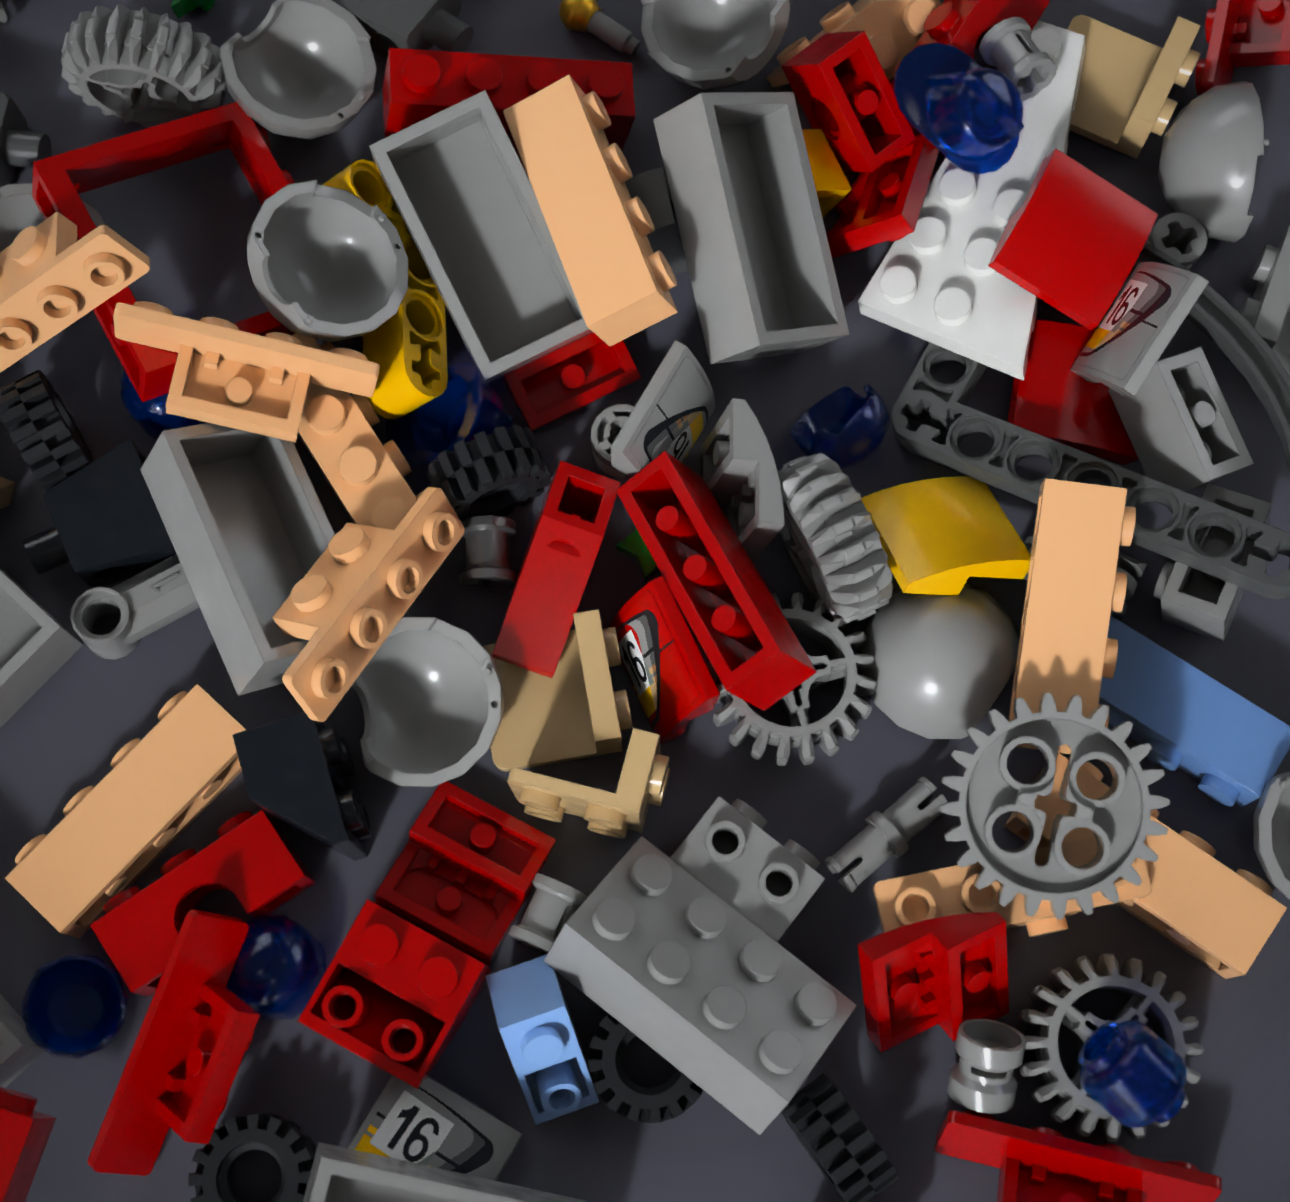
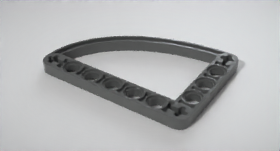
M1146 242L1128 278L1140 262H1157L1187 271L1190 270ZM1207 284L1186 318L1214 342L1246 378L1271 419L1282 443L1290 473V375L1275 352L1248 320L1215 289ZM929 342L891 412L894 435L902 448L912 454L1035 504H1038L1040 485L1045 478L1072 482L1097 478L1103 480L1111 487L1127 488L1125 506L1136 507L1137 509L1144 503L1158 502L1168 507L1172 513L1170 521L1157 529L1144 528L1135 520L1133 544L1263 597L1276 600L1290 597V570L1283 569L1278 577H1273L1266 573V561L1273 562L1278 554L1286 555L1290 558V531L1286 532L966 406L987 366ZM954 360L965 366V374L954 383H939L931 376L934 368L943 361ZM924 413L930 414L933 427L922 424L916 432L911 431L909 418L919 420ZM940 431L948 433L946 444L942 445ZM971 433H986L993 439L992 449L981 457L966 456L958 448L961 440ZM1030 455L1043 456L1052 464L1051 471L1040 480H1025L1018 476L1015 471L1021 459ZM1217 526L1230 532L1234 538V544L1223 553L1210 554L1198 547L1195 543V537L1204 528ZM1247 539L1254 541L1253 555L1248 554L1247 565H1239L1238 562L1242 559L1245 541Z

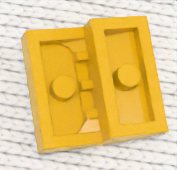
M969 476L932 478L900 484L861 498L867 512L871 513V520L876 531L881 535L879 538L881 545L888 555L887 564L903 593L959 596L969 577L1024 579L1029 570L1030 552L984 482Z

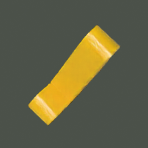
M361 159L353 162L322 185L346 190L372 207L377 205L397 229L408 257V289L397 313L374 331L363 335V355L367 357L368 361L380 365L373 396L366 398L379 415L386 419L396 420L439 397L447 388L448 366L445 303L376 164L372 161Z

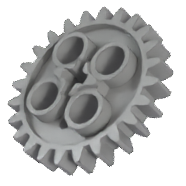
M1044 693L1040 700L1039 712L1033 714L1022 697L1014 699L1015 719L1008 721L996 709H992L988 712L994 731L987 735L981 730L970 727L966 732L977 748L972 754L953 750L950 754L957 763L965 768L962 776H945L941 780V783L958 791V800L939 805L940 812L959 816L960 824L944 834L945 840L954 842L966 840L968 848L957 858L956 863L959 867H966L979 862L982 869L978 873L974 885L981 890L995 880L999 881L1001 886L998 893V903L1004 907L1013 900L1017 893L1023 894L1024 910L1027 916L1033 917L1042 899L1049 900L1050 908L1057 920L1064 918L1067 900L1075 899L1083 913L1087 916L1093 914L1092 894L1097 891L1116 904L1120 900L1114 885L1115 880L1121 877L1138 886L1142 882L1139 874L1131 865L1135 858L1156 862L1158 859L1156 853L1144 844L1146 835H1165L1168 831V828L1150 820V810L1170 805V799L1149 794L1148 785L1165 776L1164 771L1159 769L1142 770L1139 764L1150 752L1152 746L1150 743H1144L1129 748L1124 741L1130 734L1133 724L1130 721H1125L1116 725L1111 730L1105 727L1109 707L1104 704L1098 706L1088 718L1082 716L1081 696L1078 695L1071 696L1064 712H1057L1052 694ZM1023 743L1035 746L1041 752L1044 759V769L1041 776L1028 784L1015 781L1007 769V758L1010 751ZM1065 744L1070 747L1071 753L1059 793L1061 799L1070 802V810L1068 815L1056 814L1051 829L1048 860L1045 865L1039 866L1035 863V854L1044 829L1046 816L1045 812L1035 808V800L1037 795L1048 796L1051 793L1056 771L1057 752L1059 747ZM1092 759L1104 762L1112 774V785L1109 791L1097 799L1085 797L1079 791L1076 783L1079 768L1086 761ZM1009 811L1021 813L1027 819L1030 826V835L1027 842L1015 850L999 848L992 837V827L995 820L1001 814ZM1078 827L1088 828L1097 839L1098 851L1095 858L1088 864L1072 866L1064 859L1062 854L1063 839L1073 829Z

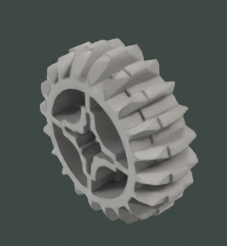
M117 4L114 10L105 6H96L93 12H80L78 19L71 22L70 30L65 34L61 51L63 53L61 76L69 83V90L76 95L82 96L83 102L88 106L100 107L104 115L120 117L124 119L125 124L132 121L143 126H156L220 107L224 104L227 84L220 60V48L217 45L211 44V37L207 34L193 32L192 25L189 22L178 23L169 19L167 13L160 16L149 13L145 7L138 11L130 10L123 4Z
M823 453L799 457L782 465V469L778 470L783 497L785 525L779 531L782 539L781 543L785 547L801 582H803L808 590L810 599H814L816 602L819 599H825V615L827 618L833 621L834 618L841 616L845 618L844 625L856 619L859 622L877 613L876 609L889 604V598L892 597V572L887 565L888 555L884 551L879 539L881 535L876 531L871 520V513L867 512L863 505L860 493L854 490L849 476L842 473L839 464Z
M797 592L792 595L789 609H781L779 598L776 594L772 593L771 595L794 634L816 641L827 650L833 660H829L827 655H807L817 672L799 685L796 700L793 691H791L775 703L782 709L786 723H790V726L778 725L759 716L749 707L746 701L727 692L711 662L705 663L713 680L721 682L715 684L720 693L716 704L726 702V705L714 713L713 722L719 727L736 720L738 725L732 730L729 742L733 746H738L748 735L754 737L756 740L752 747L751 757L756 760L761 759L768 744L777 747L775 760L778 766L787 765L790 748L798 747L802 763L809 765L815 759L814 742H817L822 751L831 757L839 750L838 741L833 731L842 738L852 741L857 736L859 729L850 717L868 719L872 707L858 696L874 695L878 682L870 677L859 674L874 664V656L870 654L854 655V652L859 650L865 643L866 635L863 631H858L845 637L842 633L847 624L844 625L845 618L838 616L832 622L824 618L826 612L825 599H819L815 603L813 612L802 610L803 594ZM841 679L839 703L825 717L810 724L808 695L812 691L825 688L828 681Z
M1105 953L1099 956L1096 971L1086 956L1073 959L1072 970L1074 978L1062 967L1052 969L1049 972L1050 981L1057 993L1042 985L1034 986L1030 992L1034 1001L1044 1008L1043 1013L1037 1010L1024 1009L1019 1014L1020 1021L1036 1028L1035 1036H1024L1027 1040L1025 1050L1035 1049L1036 1062L1022 1064L1019 1067L1020 1074L1023 1077L1042 1074L1045 1080L1031 1093L1034 1101L1044 1102L1056 1095L1059 1099L1052 1108L1050 1115L1053 1121L1064 1123L1076 1110L1075 1133L1088 1137L1098 1122L1099 1131L1104 1141H1118L1122 1124L1131 1138L1140 1139L1145 1137L1146 1123L1144 1115L1156 1127H1166L1169 1125V1114L1162 1101L1172 1107L1184 1109L1188 1105L1189 1100L1185 1093L1176 1086L1177 1082L1197 1084L1201 1078L1196 1070L1184 1066L1185 1057L1203 1055V1046L1198 1043L1185 1044L1183 1031L1197 1028L1199 1021L1195 1016L1178 1019L1174 1012L1186 1001V995L1181 991H1177L1162 997L1159 993L1164 987L1167 977L1161 971L1151 973L1141 982L1142 961L1136 958L1128 959L1122 966L1119 974L1118 962L1112 953ZM1091 990L1111 991L1129 999L1122 1009L1115 1010L1106 1021L1094 1016L1091 1012L1082 1013L1072 1005L1079 997ZM1144 1015L1149 1019L1157 1040L1158 1056L1155 1069L1153 1068L1155 1062L1144 1053L1140 1044V1033L1148 1021ZM1061 1023L1066 1026L1064 1032L1075 1041L1078 1048V1060L1071 1071L1073 1075L1071 1080L1067 1076L1059 1056L1058 1034ZM1115 1029H1118L1115 1033L1117 1038L1114 1040L1113 1047L1120 1054L1119 1058L1103 1059V1064L1099 1065L1102 1060L1100 1056L1103 1053L1104 1045L1097 1039L1098 1035L1113 1034ZM1113 1072L1121 1075L1126 1080H1135L1144 1087L1132 1099L1116 1105L1103 1104L1087 1096L1094 1085L1103 1084L1106 1078Z

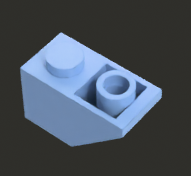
M547 954L485 976L498 1029L536 1125L599 1102L556 971L544 962Z

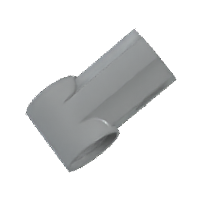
M175 554L112 588L96 587L85 591L73 604L70 620L75 632L95 655L104 659H118L131 653L143 637L200 607L179 558ZM108 613L121 614L120 622L113 631L104 635L93 634L94 625L101 616Z

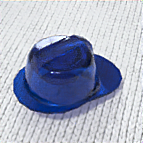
M940 43L918 46L903 57L895 72L894 94L900 111L913 127L962 171L978 175L994 172L1011 159L1018 146L1019 133L1024 128L1022 123L1024 108L1021 93L1009 77L1001 71L987 67L982 68L975 60L956 47Z
M459 363L448 367L447 388L442 395L396 420L387 419L385 443L393 439L410 467L429 465L433 461H439L437 456L444 450L454 451L453 444L461 440L470 442L475 439L474 434L485 431L486 435L492 434L496 427L505 426L506 430H509L514 425L515 420L503 411V402L500 394L492 386L481 380L479 370L471 363Z

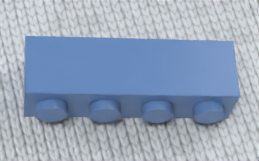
M1110 615L1107 638L1118 639V655L1113 678H1102L1098 703L1109 705L1108 729L1111 730L1122 722L1130 721L1133 727L1128 737L1139 744L1150 743L1152 749L1146 756L1147 759L1167 770L1175 771L1179 768L1200 781L1198 789L1217 803L1229 807L1234 806V804L1243 807L1261 798L1266 784L1273 778L1290 749V726Z

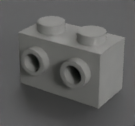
M1202 347L1157 361L1135 396H1122L1111 388L1108 389L1147 477L1190 493L1207 486L1208 483L1211 484L1254 464Z
M1210 483L1207 484L1202 499L1270 525L1272 503ZM1211 526L1204 528L1196 535L1195 543L1206 553L1220 554L1231 548L1234 544V538L1226 529ZM1248 539L1245 541V549L1242 559L1238 562L1239 565H1247L1248 554L1253 555L1254 541ZM1166 561L1157 580L1154 597L1161 599V617L1163 622L1224 642L1245 589L1180 562L1172 563Z
M718 796L670 859L778 942L825 880L822 875L815 871L820 862L797 842L788 839L783 846L762 830L767 824L766 819L744 801L736 798L732 805H730Z

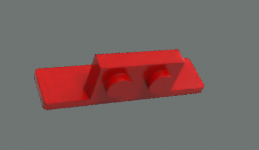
M1217 0L1216 8L1208 9L1205 20V36L1209 44L1206 59L1198 60L1195 71V88L1199 96L1214 86L1231 83L1234 67L1290 65V0Z
M194 909L187 912L88 1157L87 1163L95 1172L149 1175L153 1170L169 1127L185 1142L209 1144L219 1116L227 1105L228 1094L244 1054L252 1043L254 1029L260 1017L259 1013L226 988L249 931V925L240 918Z
M974 1110L963 1112L949 1111L936 1136L935 1151L937 1153L1000 1168L997 1202H1215L1222 1193V1178L1217 1175L1201 1172L1193 1164L1183 1161L1161 1162L1132 1155L1128 1149L1119 1145H1092L1064 1138L1060 1132L1051 1128L1032 1127L1028 1129L997 1121L995 1117L988 1113Z

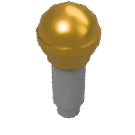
M595 0L561 1L559 15L565 27L578 32H590L620 53L626 52L630 56L635 55L641 45V41L634 37L633 32L601 12V8Z

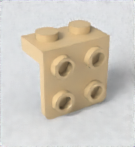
M1078 15L1074 17L1067 30L1085 35L1086 51L1075 111L1072 112L1069 130L1137 159L1150 132L1162 136L1178 103L1167 96L1173 84L1185 87L1201 53L1190 48L1201 25L1178 16L1164 47L1161 48L1088 16Z
M599 609L573 614L575 630L569 631L552 678L493 658L500 674L504 695L503 718L491 746L492 759L499 770L507 772L511 768L524 769L623 751L620 730L633 728L626 690L613 692L609 667L621 665L615 627L602 629ZM495 643L483 646L490 655H492Z
M633 728L616 793L517 768L510 769L507 783L518 802L525 805L524 812L528 815L548 821L562 822L563 815L566 813L589 821L587 829L593 832L624 839L627 829L642 833L649 804L661 807L670 774V768H668L670 757L661 755L659 734Z

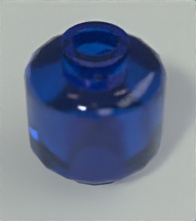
M1109 1021L1097 1028L1083 1044L1078 1056L1079 1063L1082 1065L1080 1070L1081 1086L1090 1097L1122 1125L1141 1128L1154 1122L1164 1123L1174 1117L1181 1109L1185 1101L1183 1089L1187 1078L1185 1061L1141 1021H1123L1119 1024L1116 1021Z

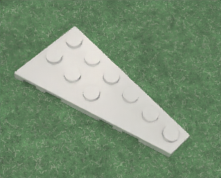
M1039 20L1032 30L1031 39L1039 51L1047 53L1057 65L1056 75L1052 82L1036 96L1022 101H1015L1005 90V79L1000 71H998L989 86L993 95L969 131L966 139L955 141L930 182L914 232L909 233L900 240L894 241L858 300V306L862 315L1022 381L1025 380L1028 363L1027 354L1031 332L1034 331L1038 297L993 270L988 264L1009 218L1023 206L1043 159L1055 148L1067 154L1072 112L1075 111L1086 51L1085 35Z

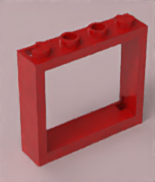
M233 102L34 161L32 198L44 220L58 211L76 224L78 241L97 228L79 194L230 148L261 205L273 194L286 185L295 183L287 170L279 168L271 153L270 141L265 128L253 122L252 118L245 114L238 103ZM127 286L93 309L138 396L142 402L169 393L178 353L120 340L115 337L113 315L116 303L134 305L137 302L129 286ZM270 311L233 323L238 327L239 331L261 336L271 332L288 335L295 334V332L290 331L281 324Z

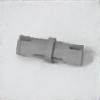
M920 777L914 786L883 813L876 810L865 819L867 827L832 856H828L824 860L825 865L834 875L835 873H840L856 859L857 863L837 880L847 891L853 893L859 884L875 872L892 855L896 858L903 856L910 849L908 842L942 814L939 811V805L948 802L943 794L933 797L922 808H918V805L937 789L930 780Z

